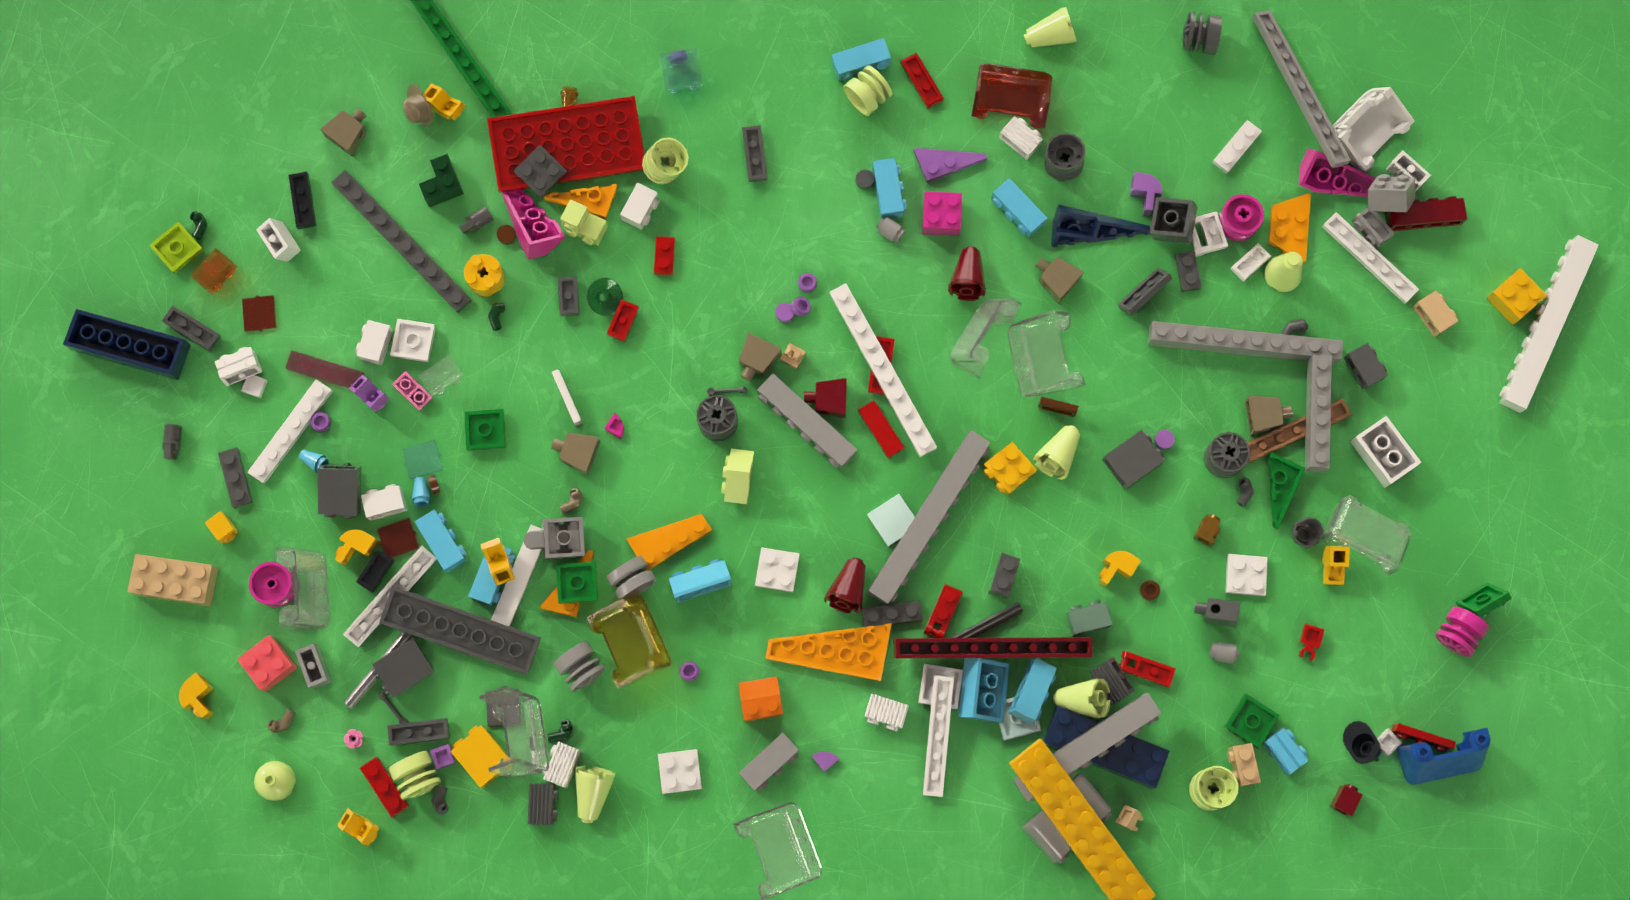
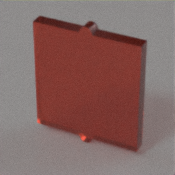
M257 295L255 298L242 299L245 332L255 330L261 332L263 329L276 328L273 295L263 297Z
M410 518L377 529L381 541L380 546L383 547L384 554L390 558L419 548L415 537L416 532L413 530Z

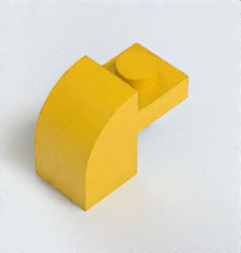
M432 83L424 92V96L432 110L447 120L452 119L455 121L466 107L461 101L450 97L443 88Z
M362 530L347 531L339 538L345 544L337 549L335 560L346 566L355 550L369 558L379 541Z
M500 538L480 544L496 586L514 580L513 569Z
M1325 547L1322 557V563L1324 564L1323 584L1344 585L1345 567H1349L1350 547Z
M1116 551L1109 554L1102 562L1108 568L1104 566L1100 572L1099 577H1101L1099 583L1106 587L1115 572L1129 579L1141 560L1126 551Z
M195 672L183 683L179 692V700L184 709L190 710L194 707L192 711L198 718L209 719L214 713L202 699L214 688L202 674Z
M349 808L337 825L342 831L357 838L366 846H369L376 839L377 831L379 830L378 825Z

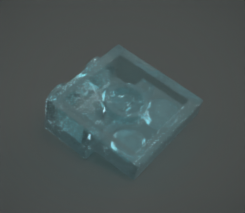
M697 48L660 53L666 91L670 90L671 94L681 92V88H688V91L699 90V86H702Z

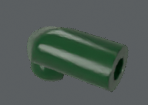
M194 211L190 214V219L196 226L192 236L201 240L207 228V222L202 213Z
M494 303L488 314L493 331L502 328L498 317L500 313L505 311L503 303Z
M563 720L558 732L547 734L548 742L554 743L567 740L573 731L571 721Z

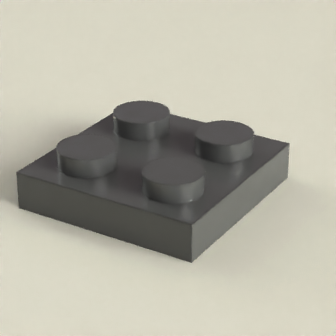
M539 145L514 170V173L542 198L567 173V170Z

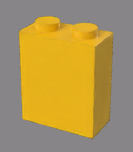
M476 725L468 732V737L464 740L461 738L453 744L454 748L450 752L478 786L484 789L514 762L484 726L480 725L478 727Z

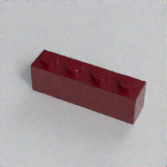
M1451 196L1444 200H1439L1438 198H1431L1422 202L1414 200L1407 212H1385L1386 224L1393 231L1462 225L1467 220L1464 198Z

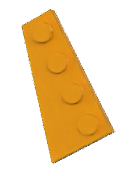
M700 514L627 538L626 540L637 557L643 556L648 564L646 571H650L712 532V529L704 516Z

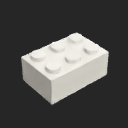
M1387 416L1350 441L1384 488L1422 463Z

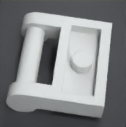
M1217 211L1196 217L1192 236L1195 257L1228 247ZM1196 224H1200L1207 246H1201L1195 228Z

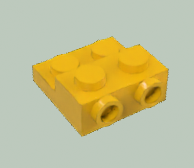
M1013 442L983 465L984 474L989 479L993 478L997 483V489L1002 494L1006 493L1007 496L1037 472V469Z

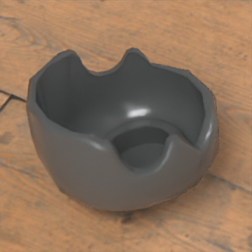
M1316 518L1300 519L1292 529L1294 542L1300 547L1305 548L1318 544L1321 535L1324 533L1322 524Z

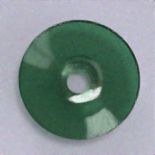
M609 278L595 280L587 292V301L590 308L602 316L616 313L620 301L623 300L620 286ZM601 294L605 297L604 301L600 299Z

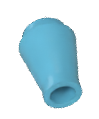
M305 449L299 454V460L303 461L316 473L320 466L329 465V460L325 455Z
M414 478L412 494L414 506L423 507L429 505L431 497L426 484V478Z

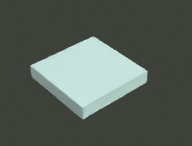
M897 494L867 514L888 547L904 536L915 518L900 494Z
M1015 697L1006 699L1003 723H998L1003 741L1042 731L1039 719L1028 724L1008 714Z

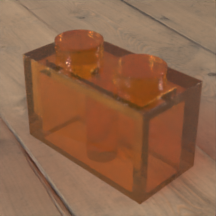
M215 248L190 276L212 295L220 290L222 283L235 273L237 266Z

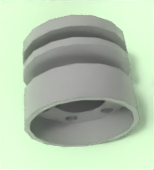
M587 641L581 642L565 652L553 664L561 676L570 673L565 683L570 684L574 682L569 687L572 692L586 688L595 682L606 670L603 664L598 665L600 662L599 658L589 660L594 651Z

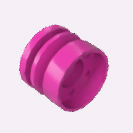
M1454 606L1446 616L1448 624H1441V630L1436 632L1435 637L1451 651L1465 657H1472L1475 653L1474 649L1479 647V643L1476 640H1483L1489 630V626L1474 613Z

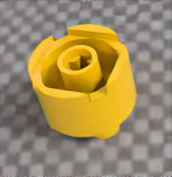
M487 254L473 255L465 265L464 278L475 294L489 297L503 288L505 283L504 271L499 261L493 256Z

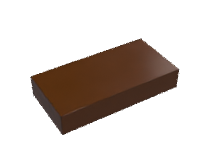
M1041 397L1038 404L1040 409L1072 417L1077 414L1079 407Z

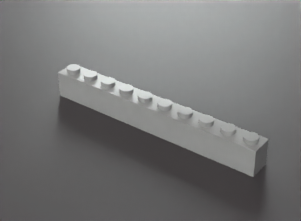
M1152 321L1148 332V345L1297 361H1308L1312 355L1332 356V364H1337L1342 359L1343 340Z
M972 430L968 432L917 512L913 522L867 591L869 595L885 605L895 601L899 594L896 592L899 586L903 587L909 579L906 576L910 569L914 570L919 563V560H917L919 554L926 552L929 544H927L930 537L934 538L939 531L938 524L940 521L944 522L950 514L947 511L950 505L955 506L960 498L957 494L961 489L965 490L970 482L968 480L969 475L976 473L980 466L978 461L981 457L985 458L990 451V448H988L990 442Z

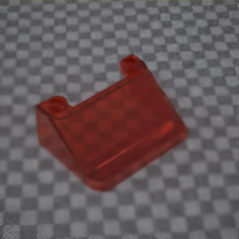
M983 63L979 66L971 116L984 119L988 111L1029 117L1030 125L1034 128H1045L1050 105L1052 76L1046 72Z

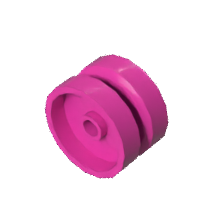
M1240 194L1233 196L1226 202L1219 214L1225 237L1232 241L1242 242L1255 235L1264 220L1262 205L1256 198Z
M265 562L252 571L249 578V590L258 602L272 608L283 607L295 598L298 591V580L296 575L284 565L277 562Z

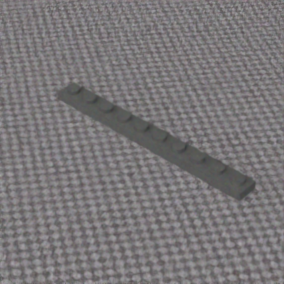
M346 170L331 182L457 313L471 302V299Z

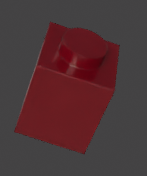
M1347 784V786L1341 785L1330 807L1347 817L1353 816L1363 795L1358 792V788L1351 784Z

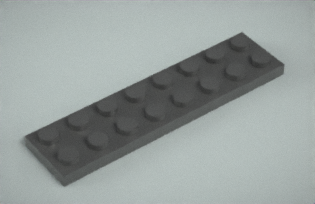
M392 586L379 622L388 627L526 675L529 673L541 637L395 586Z

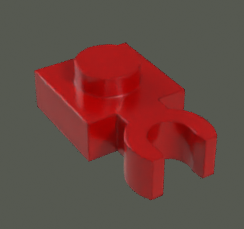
M1304 624L1299 643L1304 644V648L1299 651L1300 658L1304 656L1305 651L1309 652L1310 661L1315 658L1314 648H1320L1325 629Z

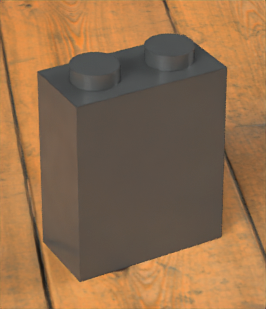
M1142 430L1106 454L1102 459L1124 490L1162 465L1165 461L1161 450L1153 446L1151 437Z
M320 466L318 468V514H324V517L329 518L336 517V515H344V518H355L361 512V466Z
M414 638L373 662L374 668L371 669L376 679L381 678L384 685H382V688L387 696L391 694L393 698L434 672Z

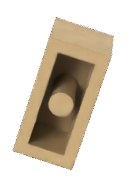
M1437 290L1413 306V309L1434 338L1458 322L1456 313L1447 306L1444 296L1439 294Z

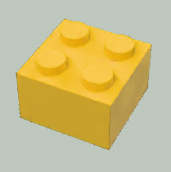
M1519 268L1486 299L1514 325L1547 295Z

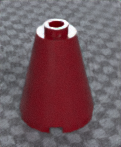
M968 246L962 250L948 286L949 294L951 296L953 294L957 295L960 300L976 301L979 300V296L982 295L984 297L986 293L981 253L973 246Z
M855 557L847 560L824 596L825 603L828 600L830 607L849 614L851 610L855 611V614L861 612L866 570L863 560Z

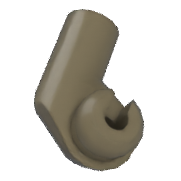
M578 488L571 489L569 502L560 505L563 515L579 508L583 496Z

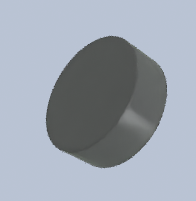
M869 170L859 171L856 175L857 186L861 189L871 188L874 184L873 173Z

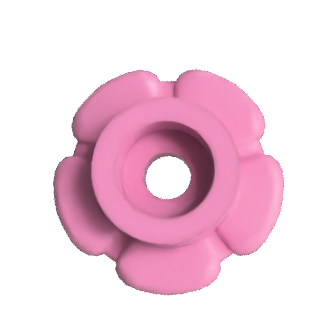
M351 729L344 736V742L351 749L360 747L363 743V734L361 731Z

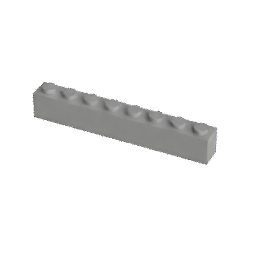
M1145 693L1054 752L1053 755L1068 776L1072 777L1076 774L1074 770L1080 766L1082 769L1086 768L1092 763L1091 759L1095 756L1101 758L1109 752L1108 748L1112 745L1117 747L1126 741L1124 737L1129 734L1134 736L1142 731L1141 726L1148 723L1151 725L1159 720L1158 715L1161 714V711L1149 693ZM1019 777L1013 779L1026 801H1035Z

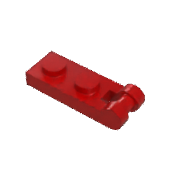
M944 585L923 634L928 636L930 634L937 638L944 637L963 593L962 591L949 585ZM934 623L941 625L940 630L933 628Z
M1122 651V661L1118 665L1124 673L1168 688L1171 686L1176 668L1127 651ZM1130 660L1135 661L1134 668L1128 666Z

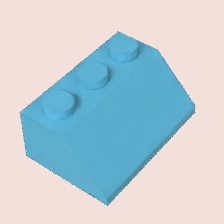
M716 559L710 561L708 566L702 567V565L692 567L690 572L684 573L680 571L672 574L673 577L669 578L676 602L679 603L732 585L725 560Z
M964 658L958 717L1003 723L1009 664L982 658Z

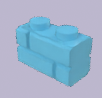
M1282 728L1267 738L1263 745L1284 773L1289 775L1309 760L1306 757L1308 755L1306 750L1302 746L1298 747L1295 743L1294 734L1289 729L1285 730V728Z

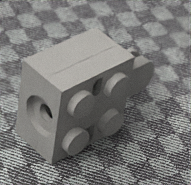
M583 517L543 519L542 530L529 531L524 537V544L530 550L543 549L544 559L584 557Z

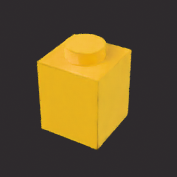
M221 511L205 522L217 541L222 544L231 542L235 539V535L239 533L228 516Z

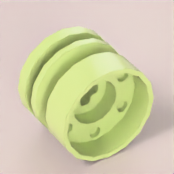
M866 66L863 72H859L858 79L852 78L843 86L849 101L865 116H869L878 108L877 102L883 104L886 99L892 97V90L887 81L871 66Z
M661 138L652 145L643 157L642 167L644 173L654 183L668 184L672 182L688 165L687 149L677 139Z
M421 751L406 757L388 768L393 781H404L397 787L398 791L407 789L400 795L402 800L419 797L431 791L433 787L441 782L439 777L431 778L437 773L436 770H425L432 764L427 751Z
M1212 766L1199 771L1192 777L1189 784V794L1192 801L1199 808L1214 811L1229 806L1236 799L1238 782L1235 775L1229 769L1223 766ZM1211 785L1212 789L1214 790L1213 793H1211V790L1208 789V787Z

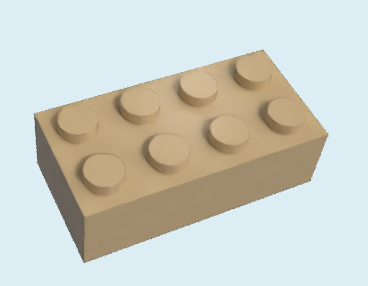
M135 554L127 592L136 596L211 606L219 568L209 564Z

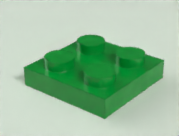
M503 409L465 412L467 451L506 448Z
M596 562L556 564L558 604L598 601Z
M1487 583L1458 600L1456 604L1458 607L1466 609L1482 618L1487 616L1492 610L1504 606L1512 598L1508 591Z
M1244 694L1224 727L1259 749L1280 715L1248 694Z

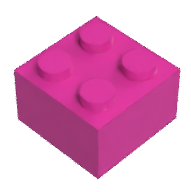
M925 191L922 234L960 235L962 193Z

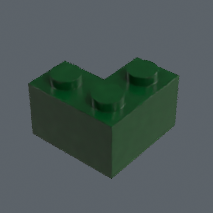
M448 154L430 160L436 177L419 183L428 206L432 207L463 195L464 192Z

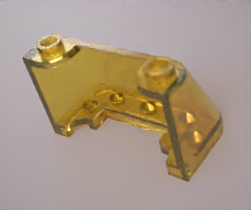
M640 595L623 597L587 617L590 629L597 634H603L617 666V669L612 673V680L617 688H623L671 665L670 656L648 605Z

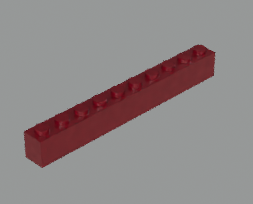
M1092 637L893 638V658L1092 657Z

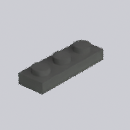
M761 125L742 127L749 182L767 180Z
M1157 268L1118 304L1120 310L1130 315L1135 314L1172 279L1170 273Z
M173 305L162 320L163 323L210 352L221 337V335Z
M236 447L218 453L232 507L237 508L253 503L239 449Z
M920 601L862 608L864 627L922 621Z
M447 718L387 726L389 746L450 738Z

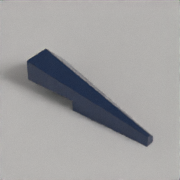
M1058 204L1053 219L1051 245L1052 247H1058V245L1062 244L1075 245L1077 242L1084 241L1091 243L1113 240L1121 236L1133 237L1136 234L1149 235L1150 226Z

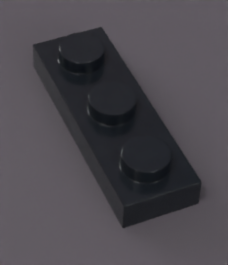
M307 171L290 174L288 176L296 228L299 230L315 227L316 219L309 174Z

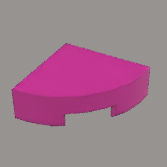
M614 413L604 429L617 438L622 439L624 426L620 417Z

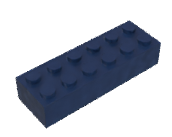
M78 309L75 310L63 345L72 351L179 380L191 346L185 339Z
M1057 706L1053 712L1043 742L1047 747L1057 751L1099 724V722ZM1128 735L1124 737L1126 740L1124 743L1117 747L1112 745L1108 748L1109 752L1101 758L1095 756L1091 759V765L1148 788L1155 789L1170 751Z

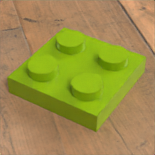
M179 221L149 245L174 274L204 251Z

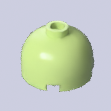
M279 761L267 762L259 767L254 778V785L258 794L266 800L279 801L288 797L296 783L295 772L291 766Z

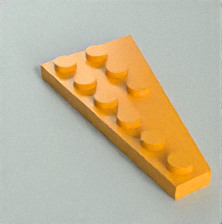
M892 623L769 639L765 659L881 682Z

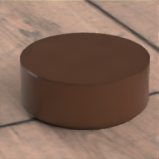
M503 225L497 230V238L502 244L508 245L515 241L516 232L512 226Z
M434 475L427 477L433 495L439 494L441 491Z
M1146 581L1140 587V595L1145 600H1154L1160 594V587L1154 581Z

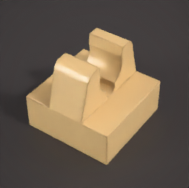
M789 343L780 361L797 370L806 352Z
M1124 805L1115 822L1122 827L1137 831L1138 828L1135 827V824L1138 820L1142 821L1143 817L1138 810Z

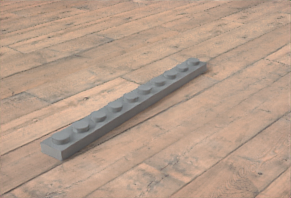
M1268 10L1255 13L1252 18L1331 167L1348 165L1351 160L1272 12Z

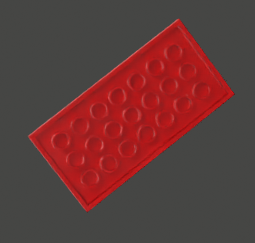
M635 96L487 118L499 193L530 188L514 173V170L539 145L567 170V173L556 184L643 170L644 149Z

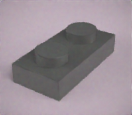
M1195 252L1176 254L1175 260L1181 291L1201 289Z
M577 277L558 278L560 316L580 315Z

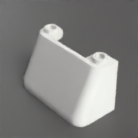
M1384 87L1373 88L1365 92L1332 126L1351 160L1349 163L1357 170L1365 172L1373 167L1375 160L1372 156L1393 134L1406 133L1415 120L1392 88Z

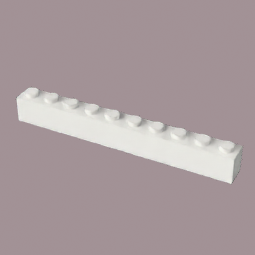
M1579 235L1572 240L1569 239L1564 248L1567 251L1565 255L1561 256L1557 264L1560 267L1551 277L1550 282H1552V285L1545 291L1547 296L1544 303L1540 304L1536 311L1537 319L1529 327V331H1531L1529 337L1524 339L1521 345L1523 350L1514 361L1516 366L1507 376L1509 382L1500 392L1499 396L1502 397L1499 402L1500 404L1519 413L1527 409L1599 244Z

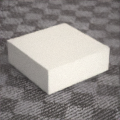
M255 375L246 378L241 391L261 398L267 380Z
M1389 728L1377 737L1381 744V751L1387 757L1402 744Z

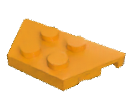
M1311 193L1273 205L1270 214L1268 243L1275 248H1280L1283 253L1297 252L1301 255L1303 264L1306 262Z

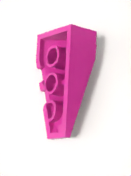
M1309 148L1300 164L1299 185L1316 193L1368 197V189L1376 179L1349 165L1332 168L1325 154Z
M522 189L502 191V196L520 245L528 260L546 256L565 239L559 224L554 219L551 220L546 215L545 210L539 209L534 204V200Z

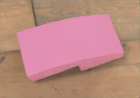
M406 371L392 384L419 411L433 398Z

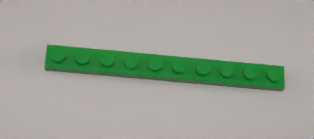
M410 0L490 116L493 118L512 115L507 105L434 1Z

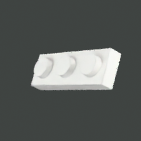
M1247 120L1212 163L1227 174L1262 131Z

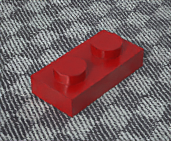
M656 236L654 275H673L675 237Z
M621 300L607 331V336L625 342L638 313L639 306Z

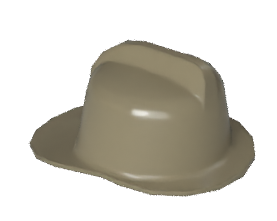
M411 84L407 90V99L403 103L404 114L412 123L429 126L433 121L432 108L419 86Z

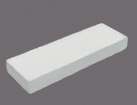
M557 369L552 374L575 426L578 427L582 425L581 418L564 379Z

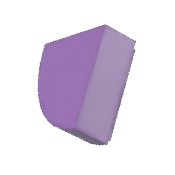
M818 752L812 755L823 771H826L839 760L836 755L830 752Z

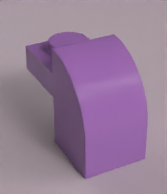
M1135 172L1132 177L1130 196L1143 197L1142 215L1150 216L1154 210L1156 197L1160 198L1162 196V186L1154 176Z
M361 375L349 388L374 412L382 409L389 399L364 375Z

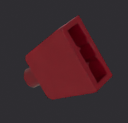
M847 378L817 382L816 392H804V402L815 403L816 413L846 418Z

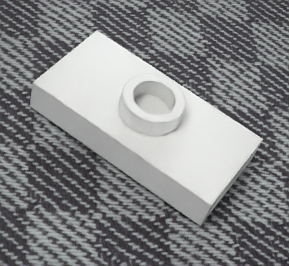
M1258 243L1230 269L1244 282L1269 260L1271 255Z

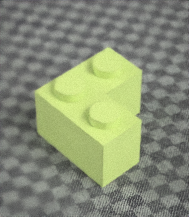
M571 199L560 218L567 235L573 238L576 236L580 237L588 245L595 244L598 246L608 228L606 220L590 214L588 207Z
M731 448L730 456L726 455L722 476L726 478V482L722 483L721 493L725 494L724 502L747 504L754 451Z

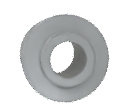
M889 217L882 218L876 226L878 228L877 233L891 242L898 243L905 233L902 226Z
M1218 641L1217 643L1212 642L1209 658L1228 664L1238 661L1239 650L1236 649V645Z

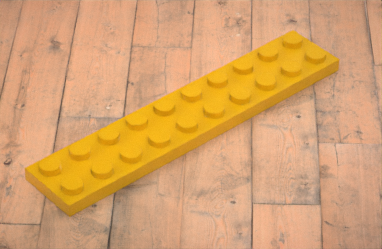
M1039 738L1008 763L1109 900H1151L1156 896L1042 739Z

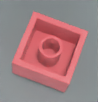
M271 635L265 637L237 659L257 687L264 692L269 691L298 668L278 640Z

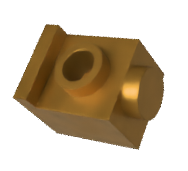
M1212 514L1205 515L1193 538L1211 547L1216 541L1212 538L1216 539L1221 530L1218 527L1221 519Z

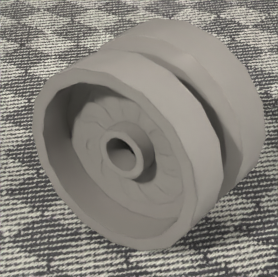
M643 556L627 561L606 577L611 587H618L615 594L620 602L637 596L657 581L652 571H645L648 564Z

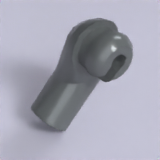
M1303 319L1289 321L1281 334L1292 335L1296 330L1305 332L1308 329V324Z
M1242 477L1238 482L1241 496L1236 502L1240 506L1245 507L1252 497L1254 490L1251 481L1246 477Z
M440 784L431 801L438 814H445L448 811V806L444 795L448 788Z

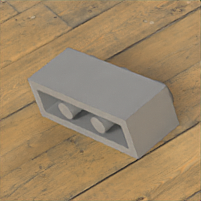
M782 733L745 766L739 774L754 791L757 789L762 791L769 784L767 780L771 776L776 778L784 770L782 768L783 765L787 762L791 764L799 757L797 755L799 750Z

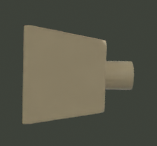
M357 109L352 116L345 111H341L320 130L326 138L352 156L367 132L361 124L366 114L360 109Z
M1058 257L1051 264L1044 258H1041L1035 266L1043 272L1039 278V283L1058 304L1084 273Z
M748 333L739 358V365L745 368L741 377L751 382L755 373L763 377L780 356L781 348Z
M1248 396L1245 400L1250 436L1280 428L1284 424L1283 418L1293 416L1292 407H1281L1280 398Z
M568 433L565 441L555 438L551 449L561 452L559 455L561 462L585 475H589L600 440L594 436Z

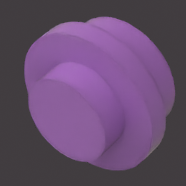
M685 662L680 668V675L686 681H693L699 676V667L694 662Z

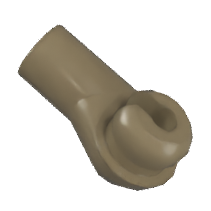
M286 709L282 719L271 720L268 723V729L273 733L287 730L296 712Z

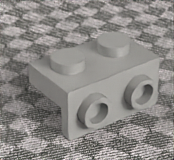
M1368 207L1361 213H1358L1352 220L1354 227L1362 232L1366 240L1376 249L1395 234L1376 211H1368Z

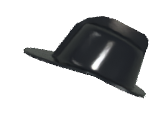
M1361 721L1350 723L1344 730L1343 742L1352 758L1360 764L1373 761L1378 762L1382 748L1371 728Z

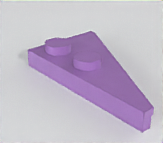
M915 148L913 150L927 183L987 160V156L984 153Z

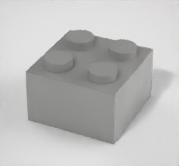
M1388 174L1377 176L1368 189V211L1407 212L1415 200V177H1409L1408 175L1390 177Z

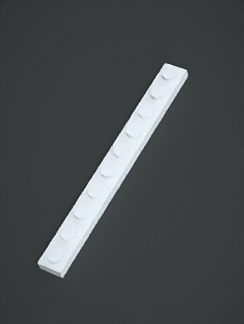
M845 283L830 291L829 294L919 457L937 449L936 444L847 284Z

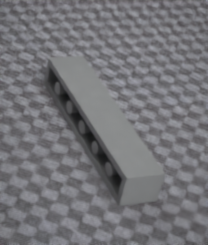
M1312 355L1307 361L1305 472L1325 473L1330 468L1332 356Z
M774 374L757 389L758 399L765 405L768 403L773 407L772 411L778 417L783 416L787 420L786 424L792 430L796 428L801 433L800 437L808 443L810 441L815 445L814 449L821 456L823 454L829 458L828 462L834 468L839 467L842 470L857 454V449Z

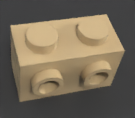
M1252 743L1229 747L1227 757L1229 763L1232 764V773L1237 779L1238 787L1261 783Z

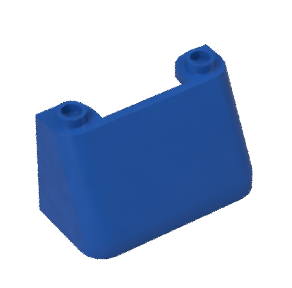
M1488 727L1463 733V741L1456 745L1458 751L1434 756L1431 747L1424 742L1398 747L1397 752L1406 781L1416 785L1480 770L1491 742Z

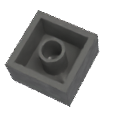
M1156 197L1149 234L1154 240L1191 243L1198 207L1192 200Z

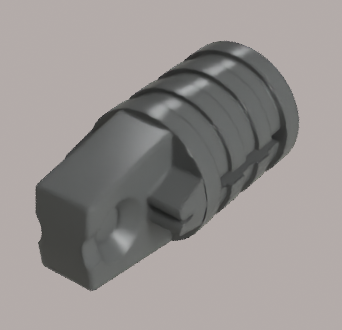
M484 205L472 215L465 218L467 222L459 226L463 234L471 229L475 232L494 219Z
M166 424L164 425L163 436L164 458L176 460L181 446L182 426Z

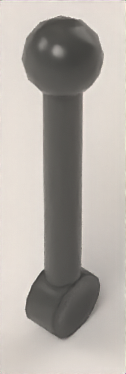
M745 386L734 389L714 390L709 388L707 390L710 396L715 393L741 392L744 394L747 392Z
M381 692L379 699L384 700L399 719V724L407 723V719L402 718L386 698V693Z

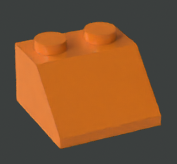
M777 677L739 683L745 722L784 716Z

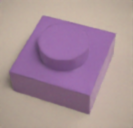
M450 744L430 750L435 769L456 763L454 755L450 752L452 750Z

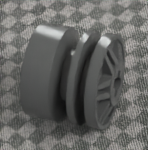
M1189 12L1182 34L1183 51H1189L1192 43V52H1196L1199 44H1201L1202 53L1215 55L1221 36L1222 16L1209 14L1206 22H1203L1202 13L1198 14L1195 21V12Z
M1061 133L1051 138L1045 153V167L1050 176L1056 180L1069 181L1081 173L1085 158V146L1081 139L1070 133Z
M712 395L705 398L699 404L697 422L701 433L707 439L713 441L726 440L735 433L738 426L737 411L734 404L728 398L721 395ZM713 414L720 415V419L714 418Z
M1231 432L1218 435L1204 452L1206 468L1211 474L1220 478L1234 476L1246 466L1250 458V448L1246 440L1237 433ZM1231 451L1232 455H1226L1225 452Z

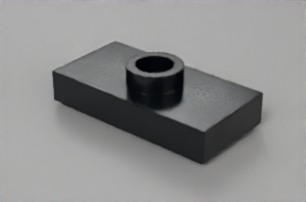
M377 550L356 582L373 593L395 560Z

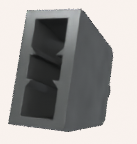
M1208 598L1207 604L1195 603L1194 613L1205 615L1206 622L1236 628L1240 603ZM1217 609L1219 613L1215 614L1211 610Z

